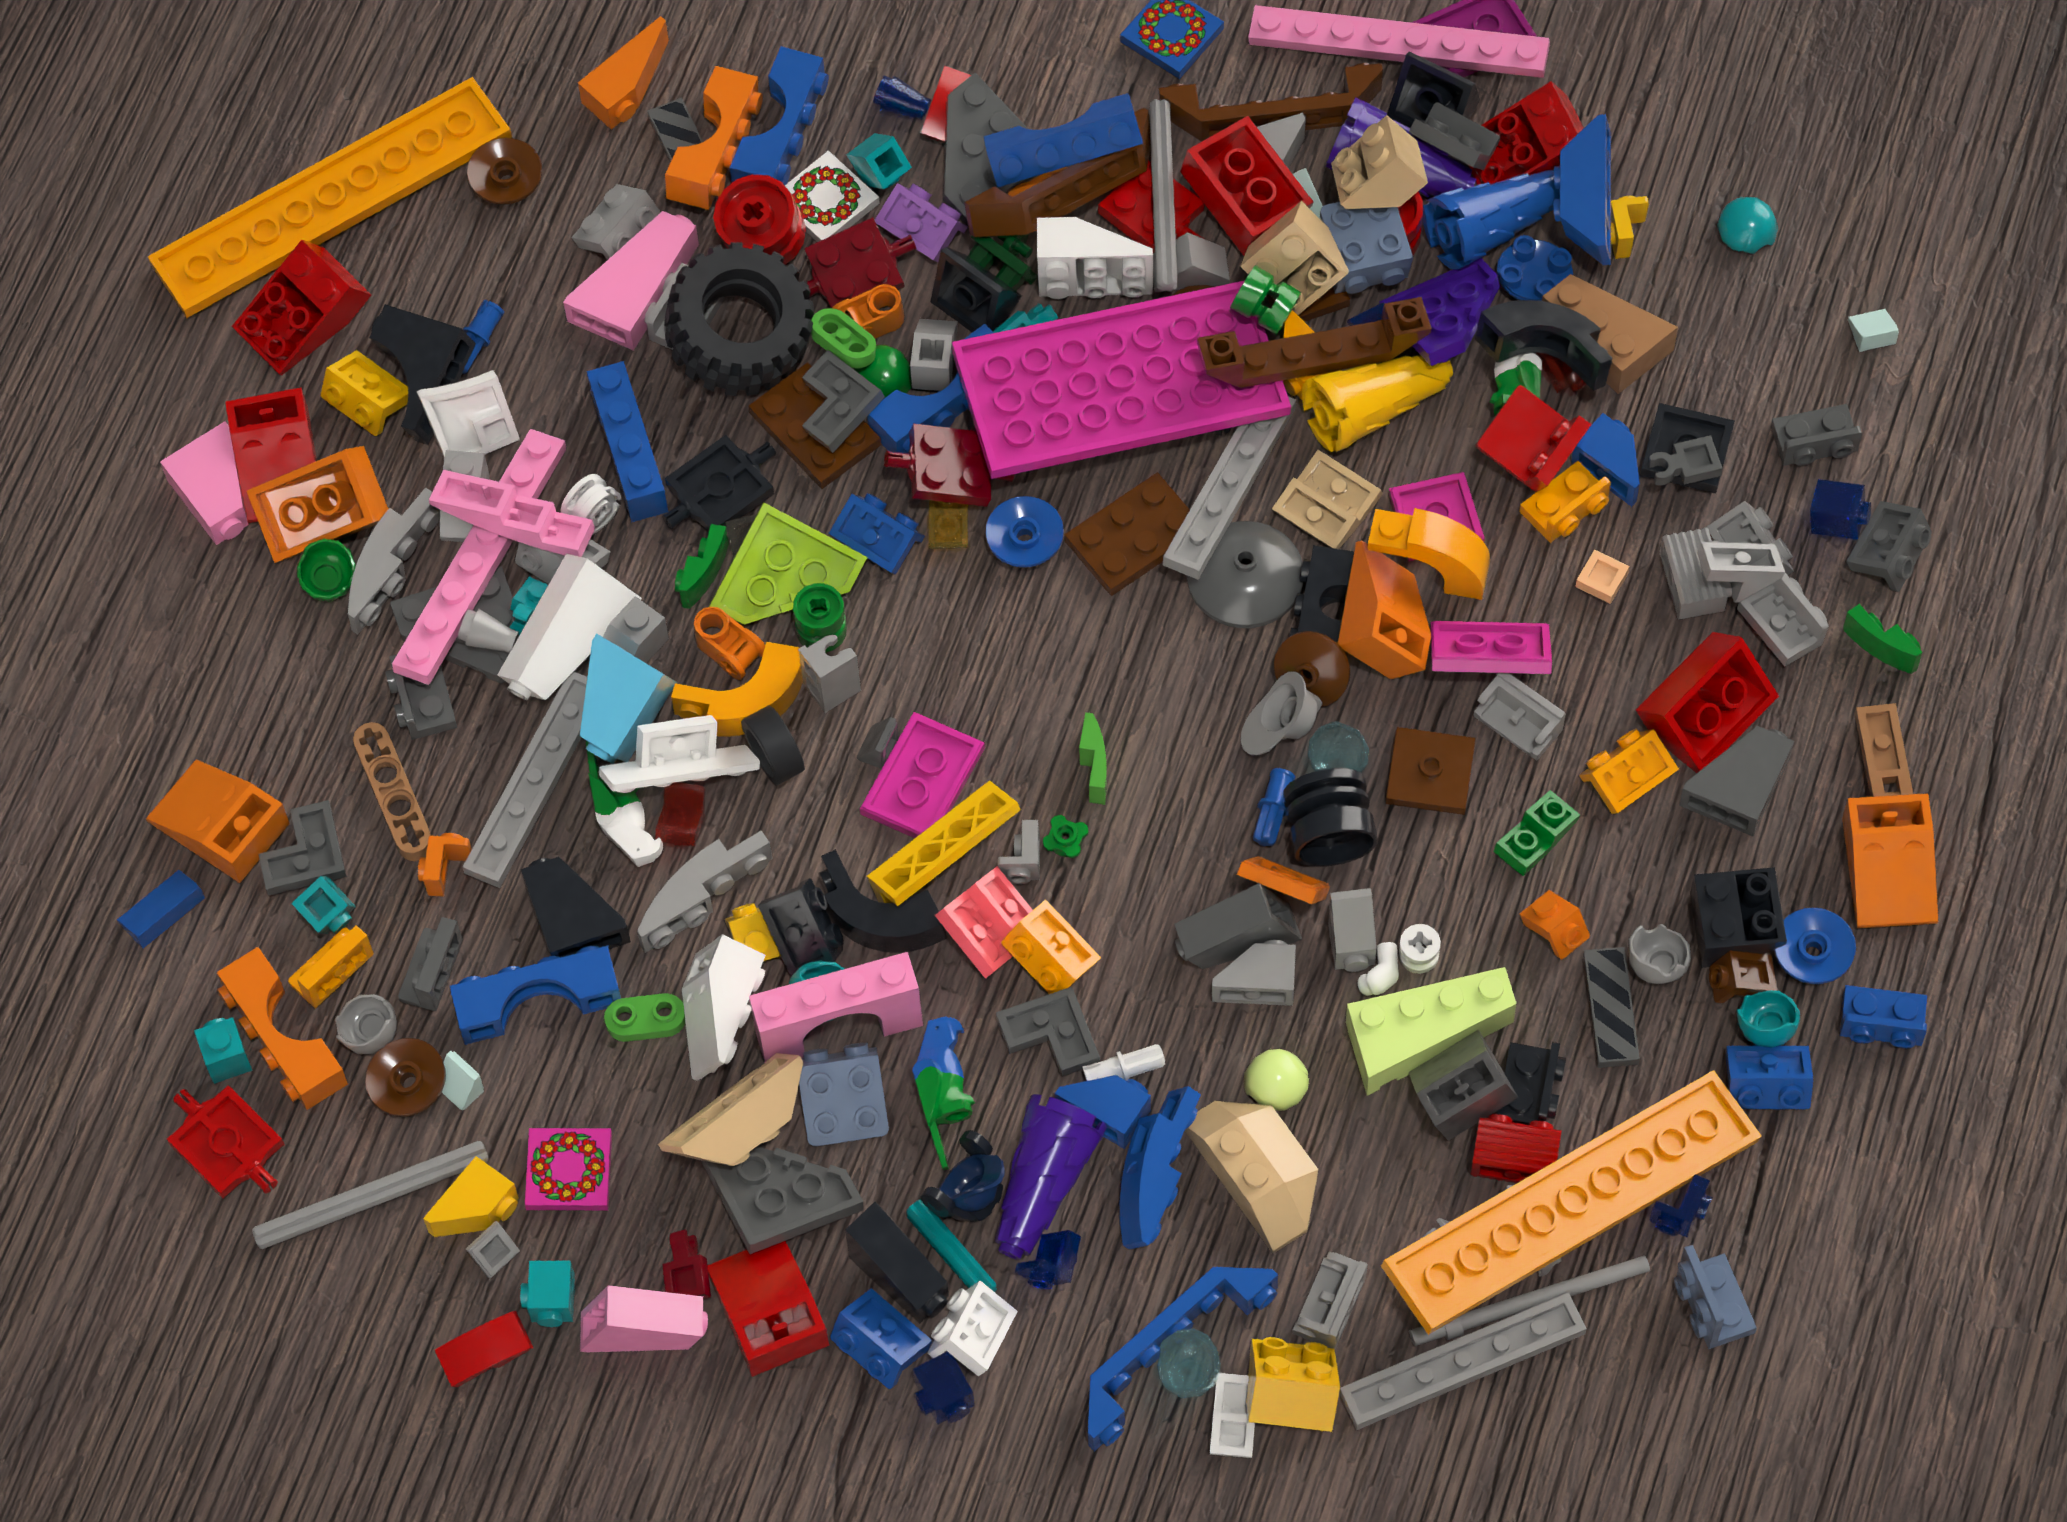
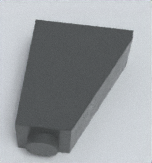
M1756 726L1685 783L1679 806L1754 836L1790 760L1794 741L1788 739L1784 733L1776 729H1764Z
M1260 883L1174 924L1179 938L1175 939V944L1180 956L1185 961L1188 960L1201 969L1236 960L1255 943L1281 940L1288 945L1302 940L1290 904Z

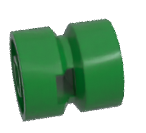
M1255 265L1241 286L1230 308L1246 318L1258 317V325L1277 335L1302 292L1285 282L1274 283V275ZM1268 294L1276 300L1271 309L1262 305Z
M814 583L805 586L797 593L793 601L796 634L799 642L808 648L826 636L836 635L837 643L834 646H829L825 653L833 651L843 643L847 632L842 596L834 587L825 583Z

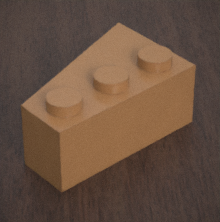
M1572 274L1542 296V301L1572 309L1587 317L1601 329L1597 343L1605 348L1613 358L1606 383L1617 394L1674 351L1678 331L1677 326Z

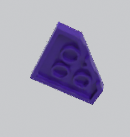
M1480 258L1467 266L1456 270L1453 269L1381 300L1379 303L1381 312H1383L1385 303L1422 297L1432 330L1429 335L1412 345V347L1430 366L1438 363L1447 362L1452 357L1466 352L1477 331L1481 311L1490 307L1500 288L1498 275Z

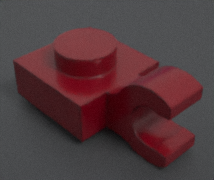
M685 1229L670 1233L673 1261L662 1264L665 1292L702 1296L703 1300L711 1298L707 1258L700 1254L697 1255L698 1242L696 1236H688Z

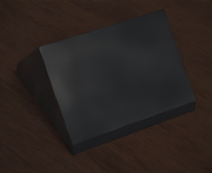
M1409 51L1405 56L1387 115L1391 119L1411 128L1415 119L1426 121L1433 105L1440 103L1470 119L1480 101L1476 83Z
M945 247L940 253L930 302L972 333L983 324H986L992 331L997 329L1007 320L1022 295L966 254Z

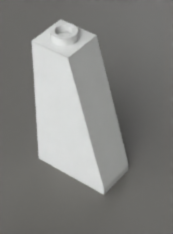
M566 554L497 675L509 683L508 691L517 697L528 700L532 696L546 700L591 654L592 640L596 633L603 637L609 623L635 596L640 600L642 598L589 559Z

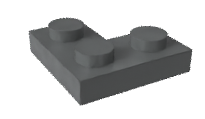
M827 350L802 377L808 387L825 399L824 403L802 426L806 433L833 453L885 397L879 388Z
M329 800L290 809L297 845L258 854L268 896L310 886L320 876L329 877L331 880L347 877Z
M1072 987L996 1012V1020L1009 1054L1048 1041L1061 1076L1082 1070L1083 1066L1100 1062V1056Z

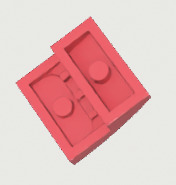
M996 866L938 912L935 917L986 979L1013 957L1001 944V941L1019 921L1033 910L999 867Z

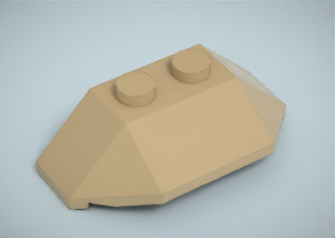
M781 1053L773 1055L761 1067L742 1078L669 1134L658 1144L661 1151L729 1166H735L747 1160L751 1150L760 1143L774 1139L780 1133L779 1129L792 1119L803 1066L801 1057L799 1055Z
M1214 1101L1199 1110L1195 1120L1185 1129V1132L1271 1252H1277L1307 1233L1318 1168L1273 1106Z

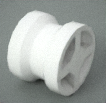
M1424 924L1411 925L1405 929L1401 935L1399 950L1400 962L1405 969L1412 973L1421 974L1429 972L1436 966L1439 959L1441 941L1435 929Z

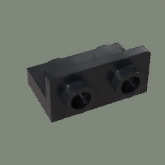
M811 878L802 881L796 888L762 900L758 905L791 977L804 964L814 961L834 962L843 951L844 940L842 932L837 924H832L826 911L827 902L824 893L819 887H815Z
M1552 1042L1551 1050L1510 1043L1505 1075L1518 1098L1498 1110L1497 1114L1510 1117L1513 1120L1512 1123L1529 1125L1531 1121L1546 1122L1547 1118L1555 1119L1559 1095L1551 1094L1554 1081L1562 1082L1566 1062L1565 1057L1558 1056L1560 1043Z

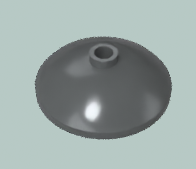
M1253 521L1231 522L1200 578L1197 580L1187 575V584L1196 605L1211 619L1230 627L1256 628L1280 619L1295 605L1297 593H1301L1303 582H1300L1303 562L1294 543L1276 528ZM1241 559H1250L1252 563L1243 565L1239 561Z

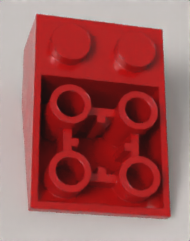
M1550 81L1481 125L1500 135V141L1484 170L1468 166L1472 169V174L1477 179L1478 185L1487 182L1493 184L1526 173L1531 175L1554 170V166H1560V150L1581 132L1584 127L1568 96Z
M301 239L232 327L278 374L283 375L347 326L372 295L324 247Z
M302 387L225 401L230 436L248 523L258 522L246 492L247 490L317 461L309 411Z
M786 1241L752 1254L748 1250H744L708 1265V1274L752 1377L829 1346L825 1324Z

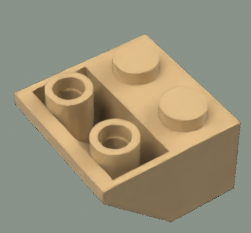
M1388 115L1377 124L1370 125L1361 138L1349 148L1342 149L1334 161L1331 162L1340 204L1345 209L1400 207L1428 183L1418 141Z
M1302 201L1248 246L1240 266L1249 274L1252 268L1257 265L1274 275V283L1285 282L1301 291L1302 293L1292 309L1297 315L1320 298L1349 272L1329 227Z

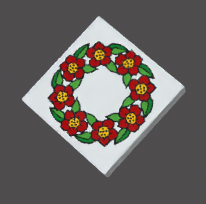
M829 151L785 185L803 214L806 232L816 242L850 228L880 204L879 196Z

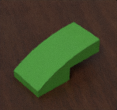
M1085 712L1079 747L1080 765L1092 767L1089 782V803L1105 805L1107 763L1104 740L1094 714Z

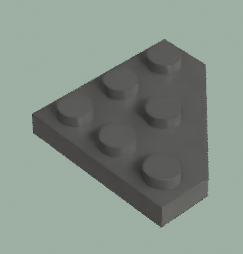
M976 73L972 74L948 94L946 99L945 169L942 200L962 214L960 219L967 226L968 221L964 202L994 186L997 187L987 155L984 136L1017 126L1028 129ZM1023 180L997 188L1008 194L1012 188Z
M502 566L496 569L473 611L477 612L478 609H481L510 627L515 620V617L512 616L513 611L510 610L513 597ZM437 587L390 602L403 642L406 641ZM457 636L445 660L463 668L468 666L486 675V678L495 682H506L497 674L509 653L466 646V641L458 639Z
M757 1146L750 1151V1156L747 1160L735 1166L700 1160L750 1254L863 1211V1200L846 1169L830 1165L828 1169L807 1162V1157L779 1148L771 1151Z

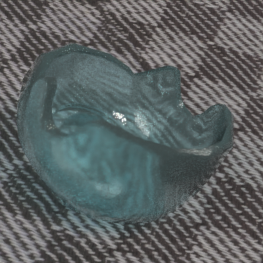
M1335 721L1321 726L1315 731L1309 740L1308 758L1314 771L1330 768H1349L1362 774L1368 766L1370 749L1364 736L1358 729Z
M1196 1329L1177 1330L1163 1340L1160 1345L1157 1371L1159 1379L1169 1393L1182 1398L1198 1397L1204 1395L1216 1384L1221 1368L1218 1349L1207 1334Z

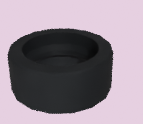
M768 705L741 721L743 732L753 754L760 760V766L775 785H779L805 770L804 761L788 727L774 708Z

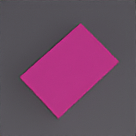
M1431 622L1432 671L1552 673L1549 624Z
M913 712L861 805L860 814L916 838L951 811L982 755L985 743Z

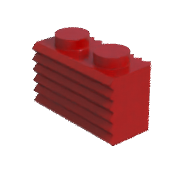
M1492 1114L1488 1118L1480 1117L1471 1175L1474 1177L1480 1176L1481 1178L1497 1179L1498 1181H1512L1515 1184L1557 1161L1562 1130L1553 1129L1552 1124L1544 1121H1531L1529 1125L1512 1123L1513 1120L1510 1117L1501 1114Z

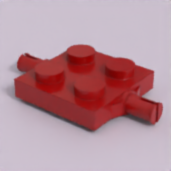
M1148 161L1145 172L1113 188V191L1098 204V214L1135 242L1152 248L1153 253H1155L1151 161ZM1173 179L1176 239L1187 232L1203 238L1189 228L1191 222L1204 211L1203 201Z
M229 1085L214 1098L201 1104L187 1089L180 1090L181 1096L177 1093L173 1102L188 1116L182 1126L167 1138L169 1145L222 1199L241 1182L249 1178L265 1194L271 1192L269 1185L274 1189L278 1181L263 1166L266 1160L285 1145L282 1138Z

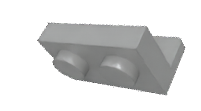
M616 184L614 188L605 194L603 201L592 214L583 220L581 227L571 238L579 248L603 253L608 260L661 212L646 190Z
M1786 573L1783 578L1739 602L1737 610L1784 666L1821 646L1829 627L1821 609L1809 602L1804 596L1800 584L1794 578H1789Z

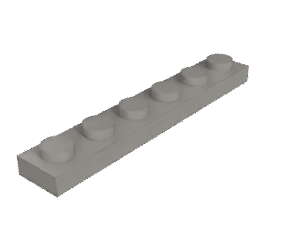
M1288 396L1291 404L1290 415L1237 427L1164 554L1163 566L1197 580L1200 578L1296 409V399Z
M573 672L561 685L462 867L464 874L498 888L503 884L582 738L580 737L587 684L586 676Z
M1568 1292L1340 1388L1339 1394L1356 1430H1359L1585 1335L1587 1328Z

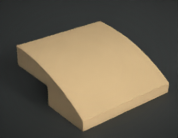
M1317 450L1298 479L1293 477L1272 510L1328 547L1339 549L1367 517L1383 495V492L1361 476L1320 450Z

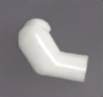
M1385 942L1377 945L1378 965L1368 971V974H1362L1358 979V988L1363 995H1380L1397 982L1399 970L1397 945L1395 943Z

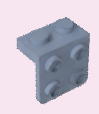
M1340 202L1324 205L1321 208L1320 218L1329 227L1349 270L1348 274L1333 286L1335 294L1345 291L1350 294L1358 293L1365 290L1368 286L1381 283L1389 286L1400 283L1405 278H1408L1413 255L1397 207L1345 209L1341 206Z
M855 1043L844 1046V1052L828 1054L827 1049H815L803 1053L804 1058H801L803 1066L799 1086L807 1140L810 1145L835 1144L880 1137L888 1133L889 1126L877 1047L868 1048V1043Z

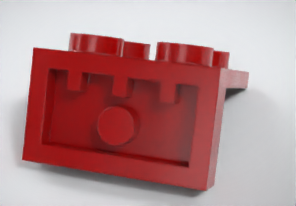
M1519 385L1514 389L1476 442V448L1536 493L1550 484L1592 424L1580 415L1568 421L1524 386Z

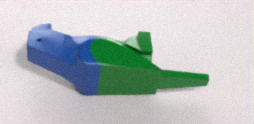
M946 1016L928 1021L917 1062L912 1069L927 1124L930 1128L943 1170L949 1169L939 1125H950L970 1119L972 1115L971 1106L975 1104L973 1098L963 1092V1070L956 1054L953 1052L958 1041V1033H964L965 1031L958 1020Z

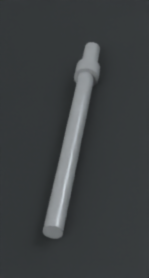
M1644 1255L1468 1311L1429 1335L1422 1326L1409 1330L1410 1338L1414 1346L1442 1337L1450 1340L1463 1336L1464 1330L1518 1314L1568 1292L1570 1296H1574L1649 1272L1650 1266Z

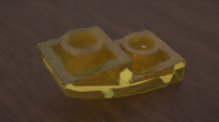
M929 500V549L968 548V504Z

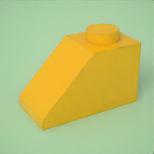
M475 1156L423 1219L428 1233L434 1237L483 1231L495 1221H506L515 1211L519 1197L515 1184Z

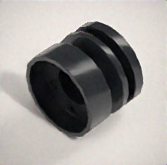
M1349 768L1317 770L1293 780L1283 790L1284 804L1287 807V819L1293 824L1291 827V838L1295 858L1300 863L1326 867L1345 864L1367 855L1377 846L1378 837L1373 814L1367 810L1370 799L1366 793V780L1359 771Z

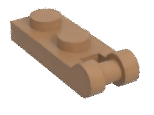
M1896 703L1856 707L1854 715L1870 793L1869 797L1913 794ZM1896 783L1897 791L1885 793L1883 784Z

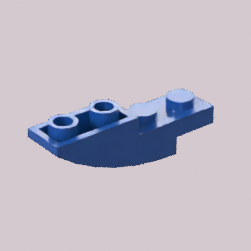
M1189 1086L1169 1091L1159 1113L1139 1118L1131 1138L1125 1159L1120 1192L1122 1243L1129 1250L1148 1246L1157 1238L1162 1226L1160 1220L1163 1213L1177 1196L1178 1188L1176 1185L1182 1173L1169 1166V1164L1180 1153L1181 1144L1179 1142L1185 1129L1196 1118L1197 1108L1195 1107L1201 1096L1200 1093Z

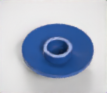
M1020 496L1004 501L993 510L986 524V540L990 550L1004 563L1016 567H1032L1046 562L1056 554L1063 541L1064 529L1059 513L1052 505L1035 497ZM1022 535L1032 537L1028 541H1021L1018 538Z
M1804 908L1791 913L1783 920L1787 943L1775 949L1774 952L1778 963L1785 972L1793 978L1809 984L1828 983L1838 979L1847 972L1854 960L1856 942L1851 928L1840 916L1822 908ZM1815 947L1820 951V955L1812 956L1806 952V949Z

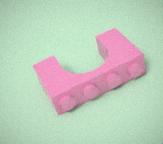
M908 952L749 996L755 1031L764 1063L776 1053L799 1055L801 1058H804L803 1040L805 1036L816 1026L844 1015L855 1013L877 1015L884 1037L923 1026L919 987Z

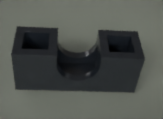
M1313 545L1311 560L1304 559L1301 570L1300 582L1306 583L1305 594L1297 593L1294 616L1300 617L1299 627L1291 628L1289 637L1299 632L1313 631L1330 637L1338 644L1342 620L1326 616L1322 609L1332 603H1345L1354 551Z

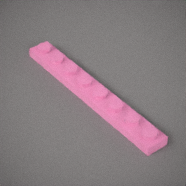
M1257 5L1254 7L1248 36L1249 45L1404 62L1406 54L1410 51L1442 67L1544 78L1550 47L1549 38Z
M530 429L499 482L515 485L518 495L538 499L566 451L565 440ZM473 525L392 663L394 673L427 685L431 683L458 636L467 610L474 609L513 540Z

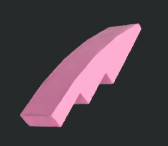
M443 470L429 498L430 505L463 521L505 538L561 555L570 554L582 557L595 530L591 519L556 512L553 502L518 495L515 485Z

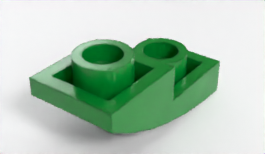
M711 524L708 538H701L698 557L687 556L684 570L678 569L675 579V592L680 593L682 608L690 609L709 589L721 569L729 546L726 526Z
M1860 604L1847 612L1843 631L1861 648L1898 670L1910 674L1918 670L1922 651L1919 642L1912 634L1905 633L1898 624L1884 632L1878 617L1873 613H1867Z
M1550 790L1525 811L1522 821L1496 843L1493 852L1524 876L1564 837L1577 822L1580 814Z

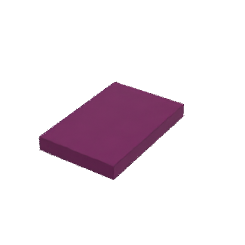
M1461 0L1411 22L1537 37L1514 0ZM1443 67L1462 77L1478 72V70Z

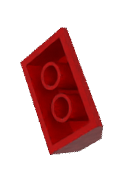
M1249 116L1188 149L1180 170L1181 174L1243 256H1245L1247 248L1252 242L1302 201L1309 209L1314 203Z
M1712 632L1636 709V712L1648 730L1654 729L1668 751L1694 772L1698 773L1725 752L1779 695L1742 637Z

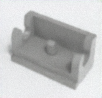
M836 635L826 636L808 648L804 645L798 649L803 685L825 713L861 691L858 661L855 652L848 648L840 651L836 656H829L825 653L829 646H834L837 643Z
M1497 673V676L1477 700L1480 704L1474 711V717L1536 761L1563 731L1566 713L1509 673Z
M1328 1252L1327 1257L1323 1258L1321 1267L1299 1318L1294 1325L1292 1334L1312 1342L1324 1344L1328 1348L1336 1349L1365 1282L1367 1263L1358 1262L1338 1253Z

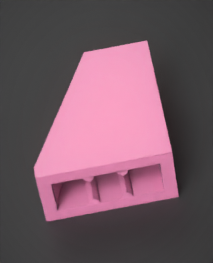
M226 421L160 461L167 481L216 545L224 540L236 537L244 527L249 525L229 425Z
M608 1285L581 1311L580 1352L690 1349L705 1335L707 1330L708 1315L707 1312L703 1311V1297Z

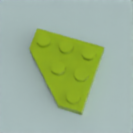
M762 503L708 607L722 609L742 625L793 610V601L797 593L805 586L814 583L830 585L840 594L850 592L868 557L778 509Z

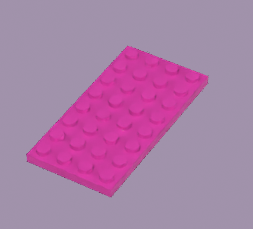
M1244 281L952 342V354L991 479L1290 415L1291 404L1283 381L1239 388L1206 374L1197 345V338L1235 331L1239 346L1269 341L1265 328L1258 325V317L1246 318L1230 308Z

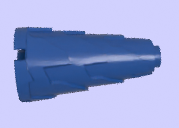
M1554 170L1531 175L1527 173L1493 184L1487 182L1465 190L1458 188L1426 200L1430 203L1423 205V225L1431 248L1440 244L1444 253L1437 255L1438 259L1450 269H1460L1486 256L1487 251L1514 238L1515 233L1542 220L1541 216L1554 210V199L1560 198V189L1555 188Z

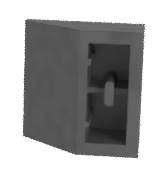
M1479 1030L1409 1072L1416 1094L1435 1127L1448 1141L1477 1124L1480 1117L1487 1118L1518 1098Z

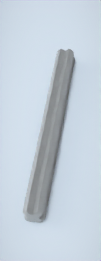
M1154 99L1150 102L1149 118L1156 287L1161 292H1172L1177 288L1178 281L1170 103L1165 99Z
M476 1141L255 1226L252 1231L256 1244L260 1249L270 1247L462 1173L475 1156L487 1163L489 1160L485 1146L481 1141Z

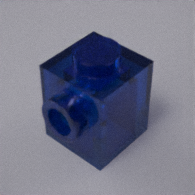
M1818 479L1810 507L1811 534L1858 540L1861 526L1869 524L1871 515V502L1865 501V485Z
M948 1351L913 1369L914 1383L919 1390L914 1393L915 1399L923 1414L926 1416L931 1413L937 1425L946 1420L949 1423L956 1422L968 1415L971 1411L970 1408L975 1406L973 1391L955 1358Z

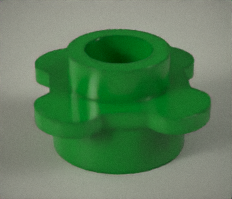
M1063 815L1054 816L1050 822L1052 827L1050 833L1043 838L1044 848L1048 851H1053L1059 856L1077 857L1081 852L1082 839L1088 835L1087 825L1084 822L1074 823L1068 821ZM1068 834L1069 838L1063 839L1062 835Z

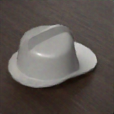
M1287 672L1280 676L1271 690L1247 717L1241 731V744L1243 750L1248 754L1261 755L1269 752L1281 739H1299L1305 736L1312 728L1317 712L1322 706V701L1318 696L1306 689L1305 681L1299 673Z

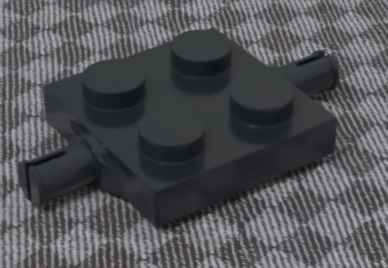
M725 435L665 477L666 486L678 498L680 503L668 513L662 515L666 525L673 529L690 516L698 521L708 533L711 524L722 525L728 528L774 495L773 486L761 474L759 468L760 465L776 455L773 446H770V443L766 441L762 446L749 454L738 448Z

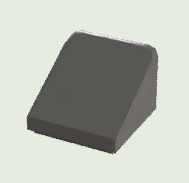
M889 717L870 728L857 755L859 761L880 769L883 768L899 738L898 725L895 718Z

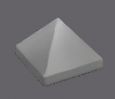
M497 1221L466 1248L467 1252L489 1279L520 1252Z

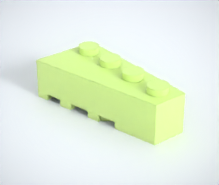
M1506 968L1494 969L1347 1004L1346 1026L1366 1095L1368 1096L1380 1090V1086L1394 1079L1398 1081L1408 1076L1410 1071L1477 1030L1480 1031L1484 1038L1513 1023L1516 1001Z

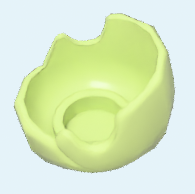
M1273 1049L1263 1052L1252 1060L1244 1073V1089L1246 1094L1250 1095L1258 1104L1272 1105L1275 1110L1285 1111L1299 1104L1308 1090L1309 1078L1305 1065L1296 1055L1286 1050Z

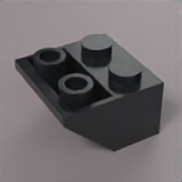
M1775 867L1694 874L1690 899L1701 968L1710 967L1730 950L1766 954L1786 945L1787 939Z

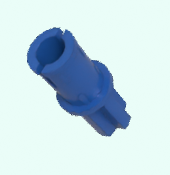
M483 300L474 319L468 327L465 326L463 328V331L476 343L462 372L463 374L468 372L482 346H489V338L504 315V310L491 301Z
M1282 768L1272 769L1265 796L1258 802L1260 813L1253 833V840L1260 846H1273L1276 843L1283 817L1287 816L1283 790L1296 778L1291 771Z

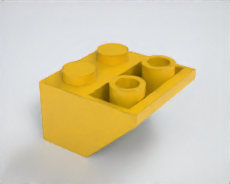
M1267 1337L1263 1340L1252 1339L1246 1400L1248 1421L1332 1432L1340 1391L1335 1349L1328 1348L1324 1344L1309 1342L1305 1345L1286 1343L1284 1340L1276 1337Z

